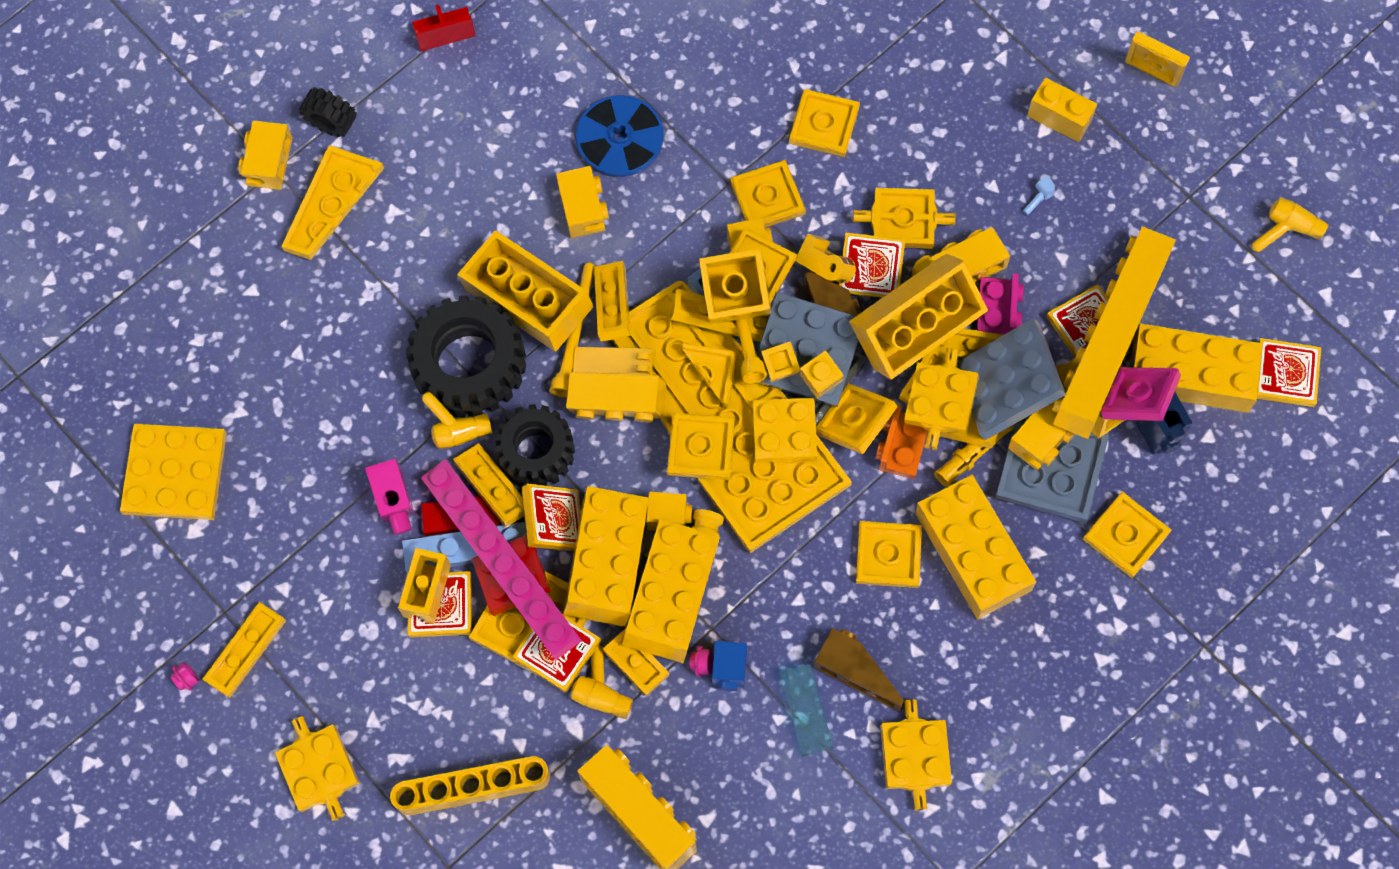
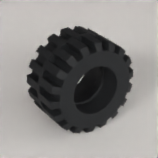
M535 404L529 405V410L523 411L521 406L516 409V415L513 416L509 413L505 416L507 423L501 422L498 426L499 434L495 435V449L501 468L505 470L506 476L510 480L514 478L516 484L521 487L524 483L548 486L547 482L552 481L555 485L560 481L559 475L566 476L569 472L568 465H573L575 446L571 429H569L565 418L561 419L560 413L556 410L550 413L548 406L542 405L539 410L536 409ZM543 435L552 440L553 445L550 451L541 458L527 459L517 453L521 442L529 436Z

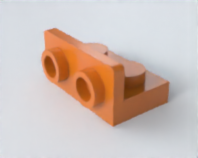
M898 406L894 414L891 415L884 425L883 431L888 432L886 442H879L875 459L881 460L880 471L915 480L927 430L921 426L905 424V413L901 412L902 406Z

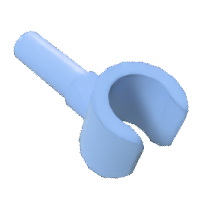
M1048 176L1042 178L1035 185L1039 194L1023 209V213L1027 216L1040 202L1054 195L1055 184Z

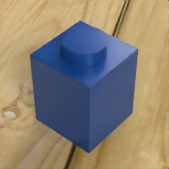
M715 641L712 685L718 686L719 690L732 692L737 691L738 687L744 688L747 643Z

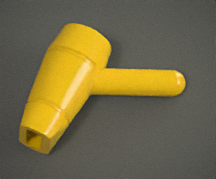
M1280 197L1271 205L1269 211V219L1277 223V225L1256 239L1251 247L1253 251L1260 252L1289 230L1306 234L1319 240L1325 234L1329 224L1298 203Z
M426 392L423 394L422 401L441 421L433 425L431 429L432 440L438 449L456 447L477 437L492 433L487 413L474 417L455 419L432 393Z
M598 645L591 655L592 678L580 676L572 686L571 699L584 707L586 706V708L627 719L632 708L633 699L619 694V692L605 685L603 648Z

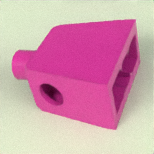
M392 459L366 467V473L380 517L384 522L390 521L394 535L411 531L412 528L408 515L414 513L402 468L397 460ZM397 497L398 503L390 506L389 501Z

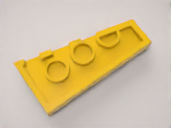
M329 145L282 244L283 250L312 260L383 171V163Z

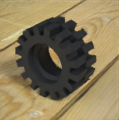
M316 87L309 90L299 108L300 115L304 116L303 119L305 121H310V125L313 127L317 126L318 130L326 131L331 136L334 134L336 137H345L357 115L354 107L349 106L350 103L343 101L342 97L339 95L336 97L333 95V92L329 90L326 92L323 88L318 89Z

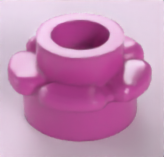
M698 646L697 652H691L689 665L691 671H695L697 677L712 674L714 661L712 649H704L703 646Z
M182 662L178 666H172L174 673L170 678L181 691L185 688L189 691L193 690V686L200 681L193 669L186 662Z

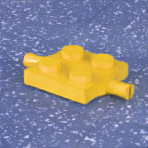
M875 188L872 210L854 209L853 222H871L874 236L906 239L905 248L933 249L934 232L937 225L955 226L956 214L937 212L935 190Z
M952 348L946 349L943 365L917 362L904 421L905 424L921 426L928 431L924 447L929 450L930 447H932V450H937L940 433L954 432L966 435L979 373L957 368L956 362L959 350L954 348L953 353Z
M905 700L906 719L900 722L882 723L880 725L886 789L913 791L914 811H919L920 809L923 811L928 809L926 790L952 784L946 720L927 721L919 719L917 700Z
M304 716L298 717L297 720L291 721L298 739L291 745L275 752L298 811L304 812L316 805L326 804L332 818L331 820L336 821L339 819L338 817L342 818L345 816L338 798L346 790L359 785V779L337 727L332 724L318 732H310Z

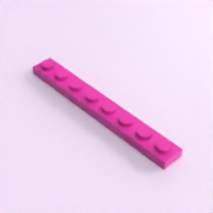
M443 460L421 477L423 482L554 659L558 660L582 641L447 460Z

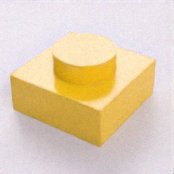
M791 342L761 351L771 382L800 373V367Z

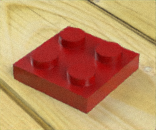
M527 535L508 542L546 593L551 592L537 549L535 547H528ZM480 557L472 558L490 613L496 616L516 607Z

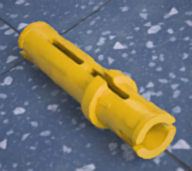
M1014 425L999 432L994 445L1008 432L1012 431ZM968 443L962 449L955 450L952 453L953 457L934 472L936 479L943 486L949 487L963 472L970 471L974 467V463L991 448Z

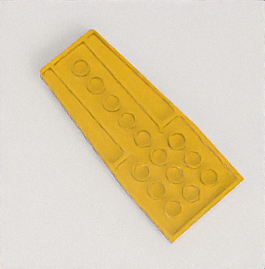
M677 281L629 312L630 336L612 339L617 348H650L656 350V356L653 357L652 374L661 377L666 382L663 418H660L670 436L673 413L735 418L730 480L696 478V480L751 554L852 485V481L817 434V460L755 463L753 400L788 398L779 389L760 383L749 384L743 381L741 366L743 365L744 354L741 345L732 335L670 320L672 300L676 289L692 292L683 281ZM682 343L738 352L728 408L722 406L683 353Z

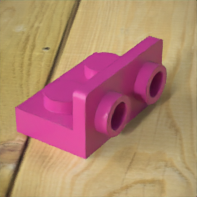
M1013 273L1011 279L980 278L979 292L988 311L977 318V331L1005 335L1022 324V312H1017V302H1022L1024 284H1018L1019 274Z

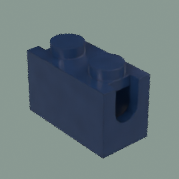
M1174 392L1163 421L1137 420L1136 424L1154 455L1163 450L1164 454H1167L1179 448L1182 439L1187 436L1186 433L1192 421L1176 392Z

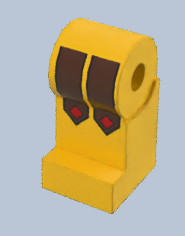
M807 234L797 254L796 262L826 280L840 283L851 281L856 272L854 261L851 258L835 255L827 250L830 241L825 238Z

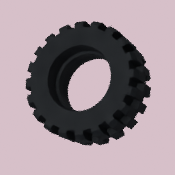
M468 295L459 296V301L451 302L450 298L442 300L443 305L438 308L432 305L426 310L428 316L426 318L420 316L414 323L417 331H410L408 337L410 346L406 348L408 367L419 393H432L449 412L453 410L456 417L465 418L468 412H473L474 416L482 415V410L490 408L491 412L499 409L498 403L501 400L508 402L513 397L512 389H519L522 383L521 375L526 370L525 348L518 326L515 325L513 317L508 312L503 313L502 307L497 303L491 302L490 305H487L486 298L478 296L475 297V301L469 300ZM475 336L489 341L494 346L495 355L486 369L474 376L454 377L446 374L439 367V358L443 350L456 339Z

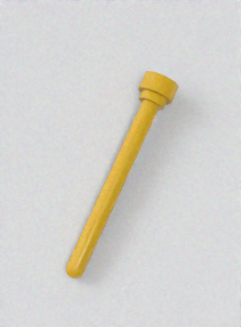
M591 262L584 265L579 285L588 292V295H590L595 265ZM584 319L567 338L560 372L556 373V376L551 380L549 392L555 396L567 398L569 375L573 370L574 350L579 344Z
M748 318L736 320L744 354L743 365L741 366L743 381L749 384L759 383L767 377L765 363L756 356Z

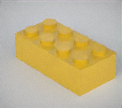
M496 230L457 274L465 291L474 297L486 298L487 305H490L491 302L500 305L503 313L508 312L513 317L516 326L554 352L560 348L593 308L591 299L585 289Z
M946 253L854 317L849 323L874 370L892 380L982 316L988 309L965 262Z
M1140 323L1133 339L1130 367L1178 368L1181 377L1175 392L1181 402L1249 413L1257 401L1263 343Z
M973 474L918 502L915 514L977 620L1033 590L1037 581Z
M587 486L582 502L563 612L565 616L626 626L631 614L649 501L648 497Z
M659 519L622 646L684 663L720 536Z
M606 744L577 771L581 782L659 869L680 868L697 852L696 833L684 820L678 823L673 818L675 816L673 813L674 809L662 796L658 799L653 796L652 785L640 772L636 775L633 774L630 770V761L619 748L613 751Z

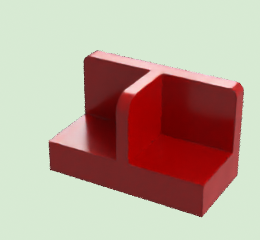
M437 4L435 5L437 15L412 22L420 51L476 36L472 18L467 7L442 13L440 5Z

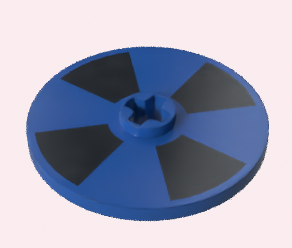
M625 95L606 97L592 104L581 116L576 129L577 147L583 160L597 172L613 177L631 176L648 168L660 154L664 140L662 122L656 111L646 102ZM621 132H625V138L620 137L618 140H615V133L619 135Z

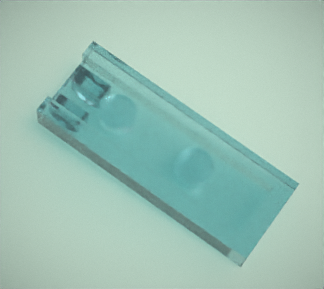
M802 664L797 668L791 667L779 672L802 757L833 749V743L811 665Z

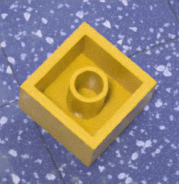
M760 248L699 259L708 319L711 324L772 314L763 254Z

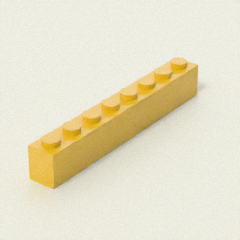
M1143 226L1137 237L1131 235L1125 249L1129 256L1127 259L1121 257L1115 271L1119 278L1117 281L1111 279L1105 296L1109 297L1107 303L1101 301L1094 318L1098 319L1099 322L1097 326L1091 324L1084 341L1089 344L1086 349L1080 347L1073 363L1078 365L1076 372L1069 371L1063 387L1068 389L1066 395L1056 400L1052 411L1057 413L1053 425L1086 439L1089 438L1176 239Z

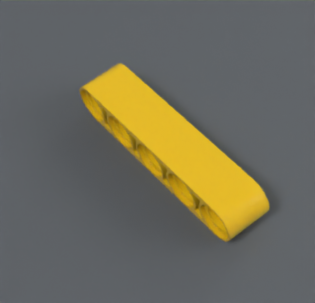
M530 756L402 781L392 788L390 800L400 813L416 815L539 791L548 785L550 771L542 758ZM534 766L541 767L543 775L540 779L531 781L526 778L530 768ZM500 773H509L511 775V781L507 786L498 787L495 785V779ZM469 779H477L479 781V787L473 793H465L463 791V785ZM438 785L446 786L447 793L442 799H432L431 792L434 787ZM404 792H414L415 798L410 805H400L399 799Z

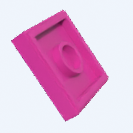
M1120 367L1101 409L1103 419L1163 421L1181 377L1179 369Z

